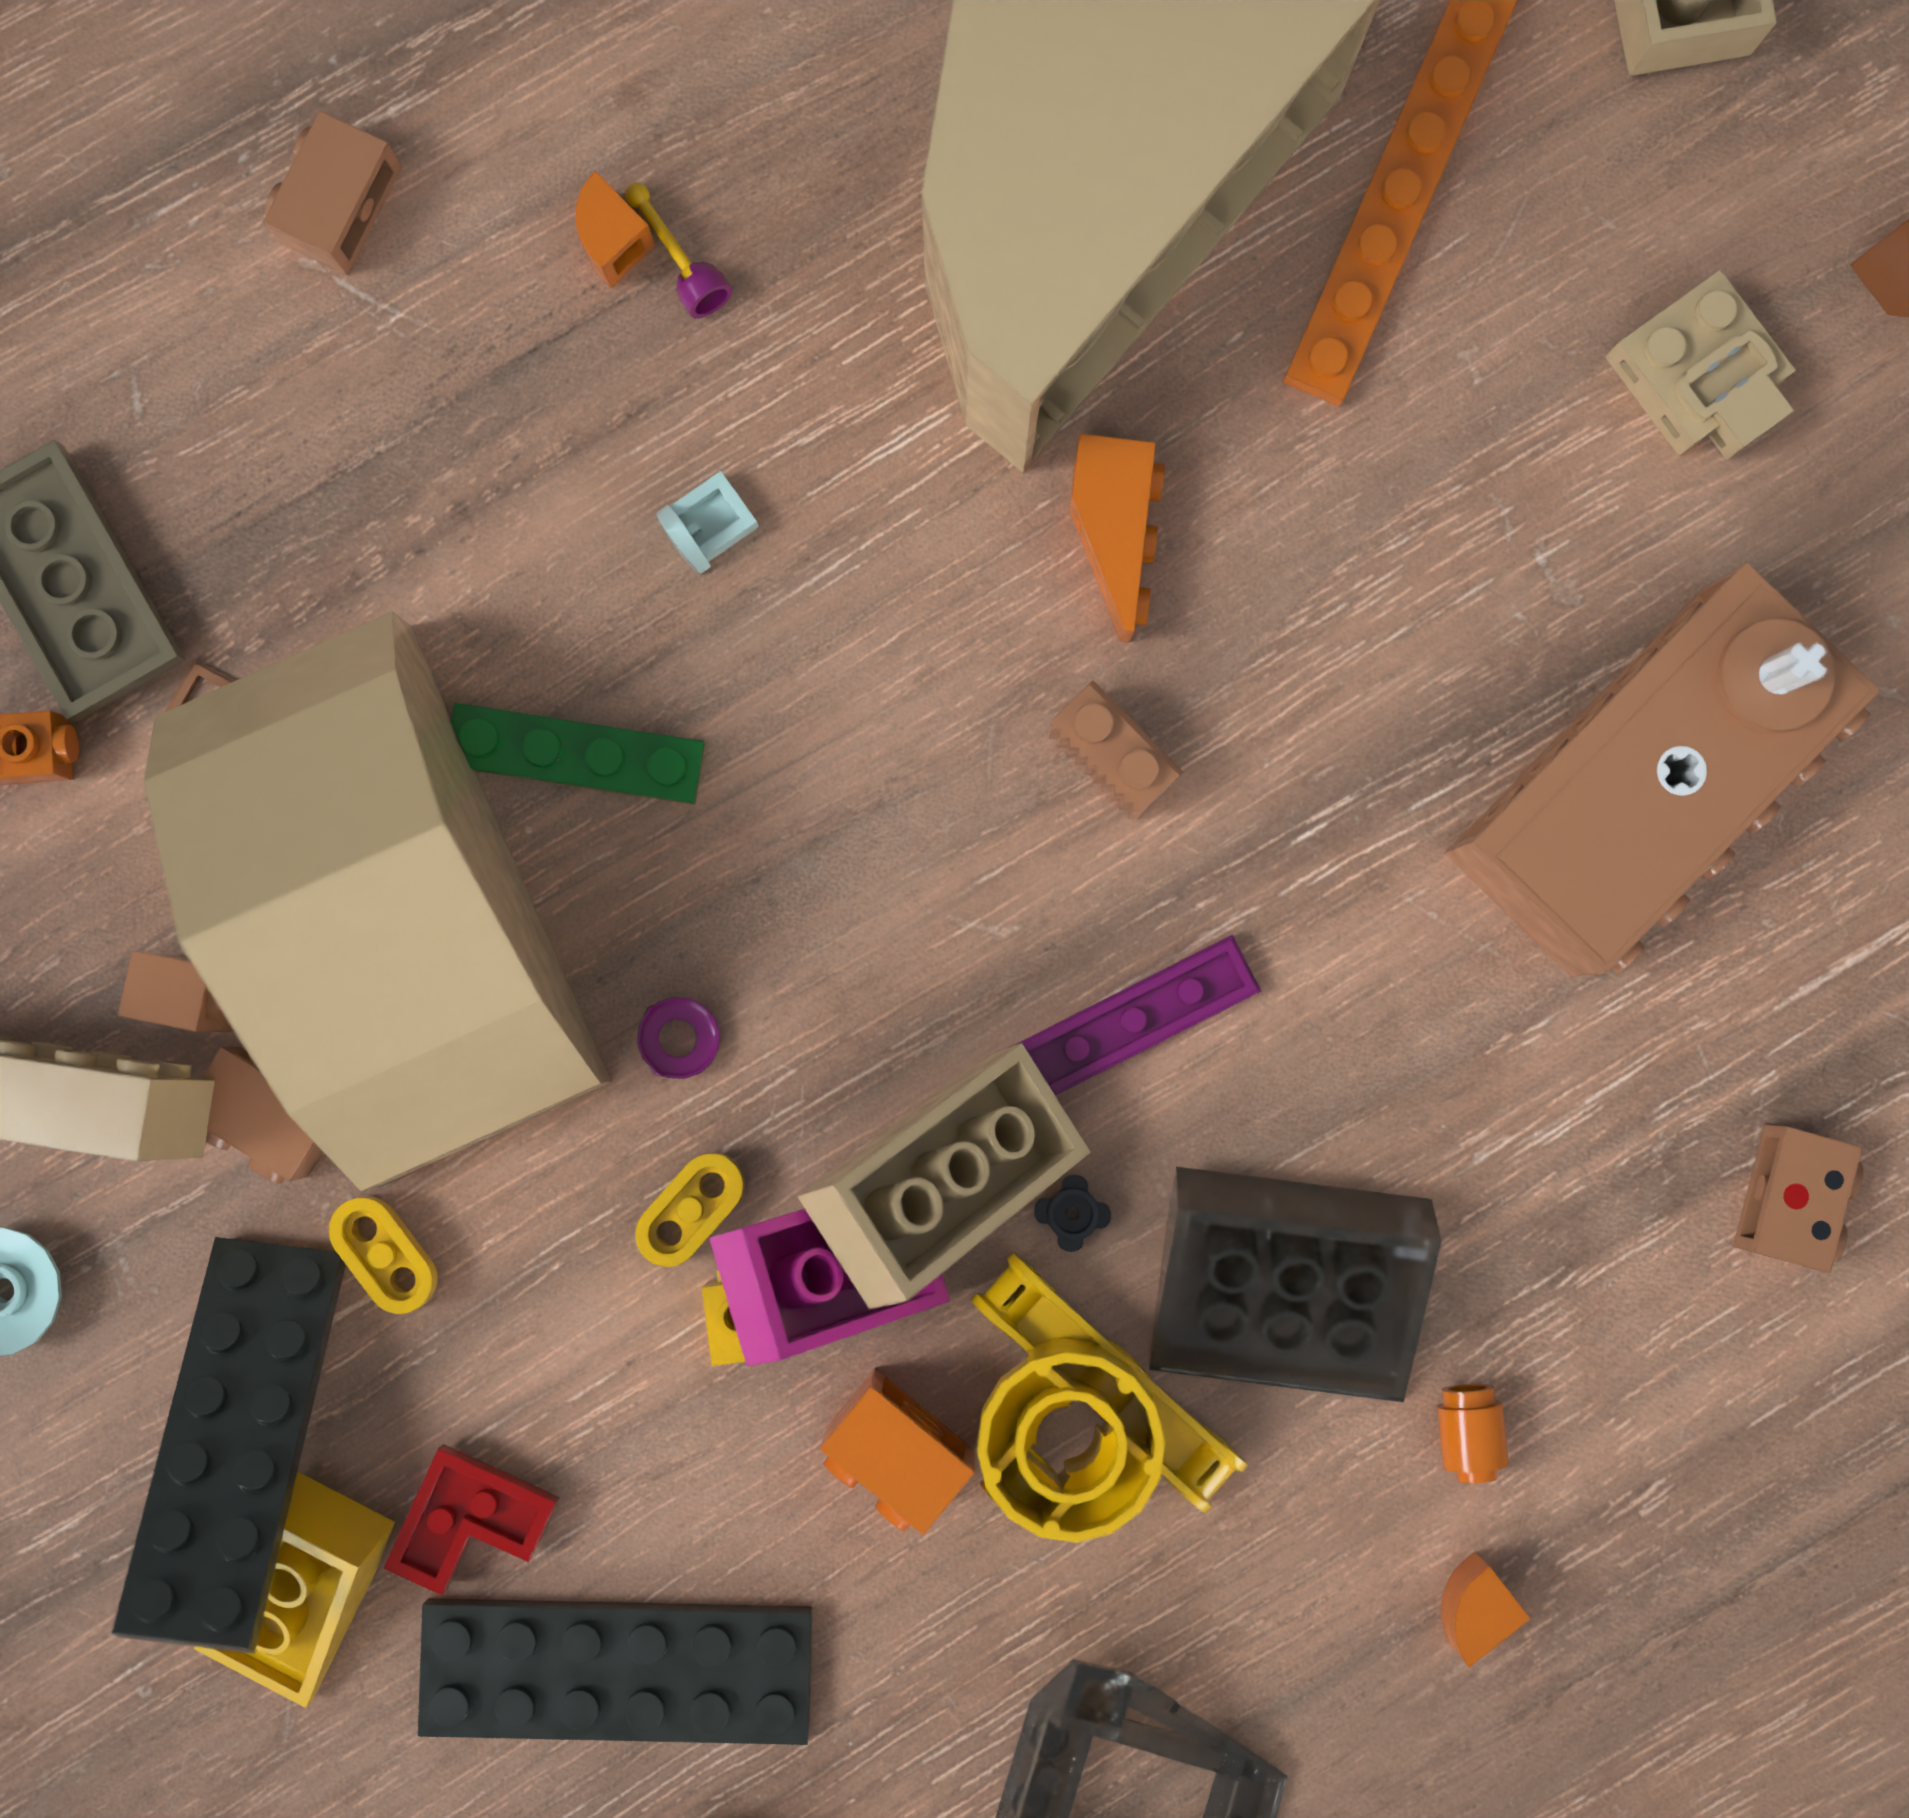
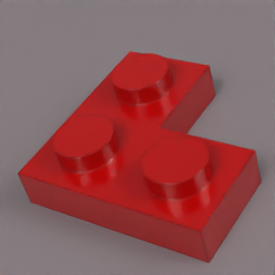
M443 1444L437 1449L383 1569L439 1595H443L448 1590L471 1537L529 1562L535 1554L560 1497Z

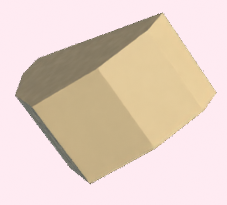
M953 0L922 189L925 286L965 424L969 429L1021 472L1024 473L1337 104L1380 0Z
M393 611L155 716L144 777V785L180 945L287 1114L360 1191L385 1185L612 1082L475 771L471 769L451 724L452 718L411 625Z

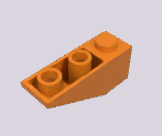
M1079 434L1069 512L1119 640L1130 642L1135 625L1146 626L1148 619L1151 588L1139 586L1142 563L1153 564L1158 526L1146 524L1149 501L1160 502L1165 464L1154 463L1156 442Z

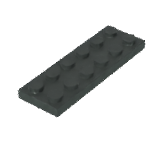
M215 1237L112 1634L121 1638L255 1654L346 1264L336 1251Z
M428 1598L422 1604L418 1737L807 1745L810 1716L812 1607Z

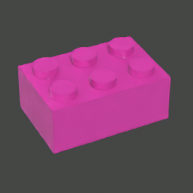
M805 1208L709 1238L746 1366L781 1361L950 1302L941 1273L908 1301L869 1309Z

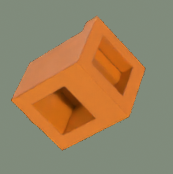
M50 710L0 714V785L73 780L72 763H75L79 756V741L75 728L70 725V721L66 720L64 715ZM24 734L27 738V747L21 754L20 735Z

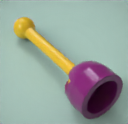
M639 182L631 183L625 190L626 202L631 207L639 208L682 270L677 278L676 291L689 315L694 319H699L720 309L732 294V287L726 278L712 264L706 262L692 263L650 204L648 188Z

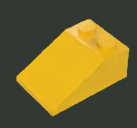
M297 1472L255 1654L196 1646L194 1650L307 1709L313 1701L379 1567L395 1522Z

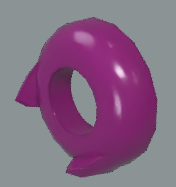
M671 997L648 1006L638 1026L637 1045L641 1057L658 1077L686 1079L698 1075L713 1062L719 1050L720 1031L715 1017L705 1005L691 998ZM672 1020H683L689 1023L696 1035V1043L692 1051L682 1057L670 1056L660 1045V1031L667 1022Z

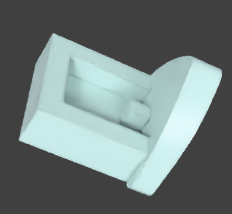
M722 471L712 476L671 506L666 505L656 512L657 518L674 547L699 574H702L711 567L709 561L759 527L756 519Z

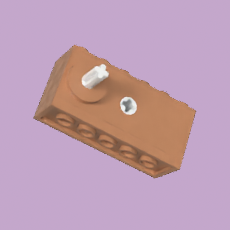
M1745 562L1704 587L1444 854L1571 977L1592 974L1599 976L1607 973L1610 969L1617 974L1628 967L1644 950L1645 946L1639 939L1655 923L1663 927L1685 909L1690 899L1684 893L1700 876L1705 880L1711 879L1733 859L1735 852L1730 848L1731 844L1745 830L1753 834L1776 815L1780 805L1774 800L1790 784L1795 788L1804 784L1824 765L1826 760L1820 753L1835 737L1840 742L1847 739L1867 721L1870 713L1864 707L1881 690L1748 562Z

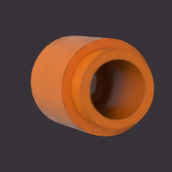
M1461 1384L1443 1388V1403L1437 1405L1443 1469L1457 1472V1480L1462 1483L1495 1481L1497 1479L1496 1470L1509 1466L1503 1402L1496 1400L1495 1388L1489 1384Z

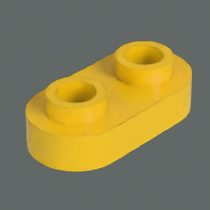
M706 1153L692 1159L640 1217L635 1231L636 1244L640 1253L649 1262L662 1267L677 1266L692 1257L741 1201L745 1190V1178L740 1166L732 1158L721 1153ZM714 1172L723 1178L725 1187L721 1195L710 1196L703 1190L702 1180L707 1173ZM664 1221H674L680 1226L682 1236L678 1243L668 1244L662 1240L660 1227Z
M363 1196L348 1200L335 1210L329 1223L331 1244L376 1305L389 1313L405 1314L422 1307L432 1298L438 1282L436 1267L404 1222L387 1202L377 1197ZM364 1216L372 1218L376 1223L377 1232L372 1240L363 1238L358 1231L359 1221ZM401 1267L410 1269L415 1275L416 1281L412 1290H404L397 1284L396 1275Z

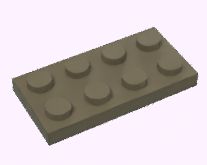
M54 439L0 470V603L66 720L77 723L186 661L65 446Z

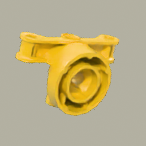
M1012 1252L1007 1258L1008 1268L984 1294L976 1293L970 1299L995 1326L1017 1342L1029 1355L999 1379L982 1408L977 1439V1454L984 1478L980 1483L983 1490L1002 1509L1008 1519L1038 1537L1074 1543L1112 1534L1143 1510L1160 1481L1161 1474L1188 1501L1206 1514L1212 1507L1210 1498L1234 1471L1243 1472L1249 1464L1208 1426H1204L1151 1379L1152 1376L1112 1339H1107L1080 1315L1030 1264L1018 1254ZM1020 1285H1023V1287L1015 1294V1296L1006 1305H1003L1009 1299V1297L1017 1290V1288ZM1072 1400L1086 1402L1106 1421L1102 1426L1098 1423L1095 1425L1094 1438L1088 1449L1079 1456L1065 1459L1063 1462L1065 1468L1057 1473L1043 1457L1031 1448L1032 1444L1037 1446L1038 1427L1043 1418L1054 1409L1072 1406Z

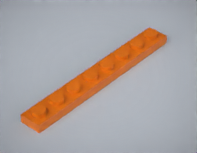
M1449 0L1283 383L1338 407L1342 404L1518 0Z

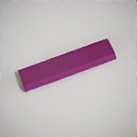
M1232 934L1017 1044L1022 1043L1056 1096L1261 992V989Z

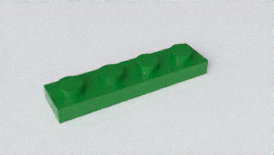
M454 703L451 724L468 763L474 771L695 805L705 747L704 741Z

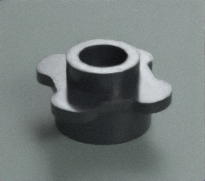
M1080 1175L1065 1177L1062 1181V1188L1050 1198L1039 1199L1034 1208L1037 1221L1042 1224H1048L1058 1236L1057 1243L1059 1247L1067 1252H1075L1081 1249L1083 1239L1091 1235L1096 1228H1105L1111 1219L1110 1208L1105 1203L1097 1202L1087 1190L1088 1183L1086 1179ZM1070 1207L1078 1209L1079 1215L1076 1219H1069L1066 1212Z

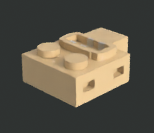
M1721 269L1622 339L1605 356L1606 360L1678 456L1682 455L1706 436H1709L1724 458L1728 460L1795 411L1777 386L1793 374L1796 369Z

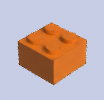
M876 1367L827 1426L820 1446V1450L828 1456L823 1464L833 1476L852 1489L859 1482L879 1499L874 1506L887 1521L904 1532L911 1525L923 1536L975 1473L974 1449Z

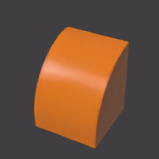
M594 171L583 185L577 200L575 212L576 227L593 268L600 278L612 288L656 246L648 224Z
M1476 1552L1472 1553L1457 1566L1449 1577L1443 1591L1441 1600L1443 1629L1450 1645L1468 1668L1530 1620V1617L1495 1572Z

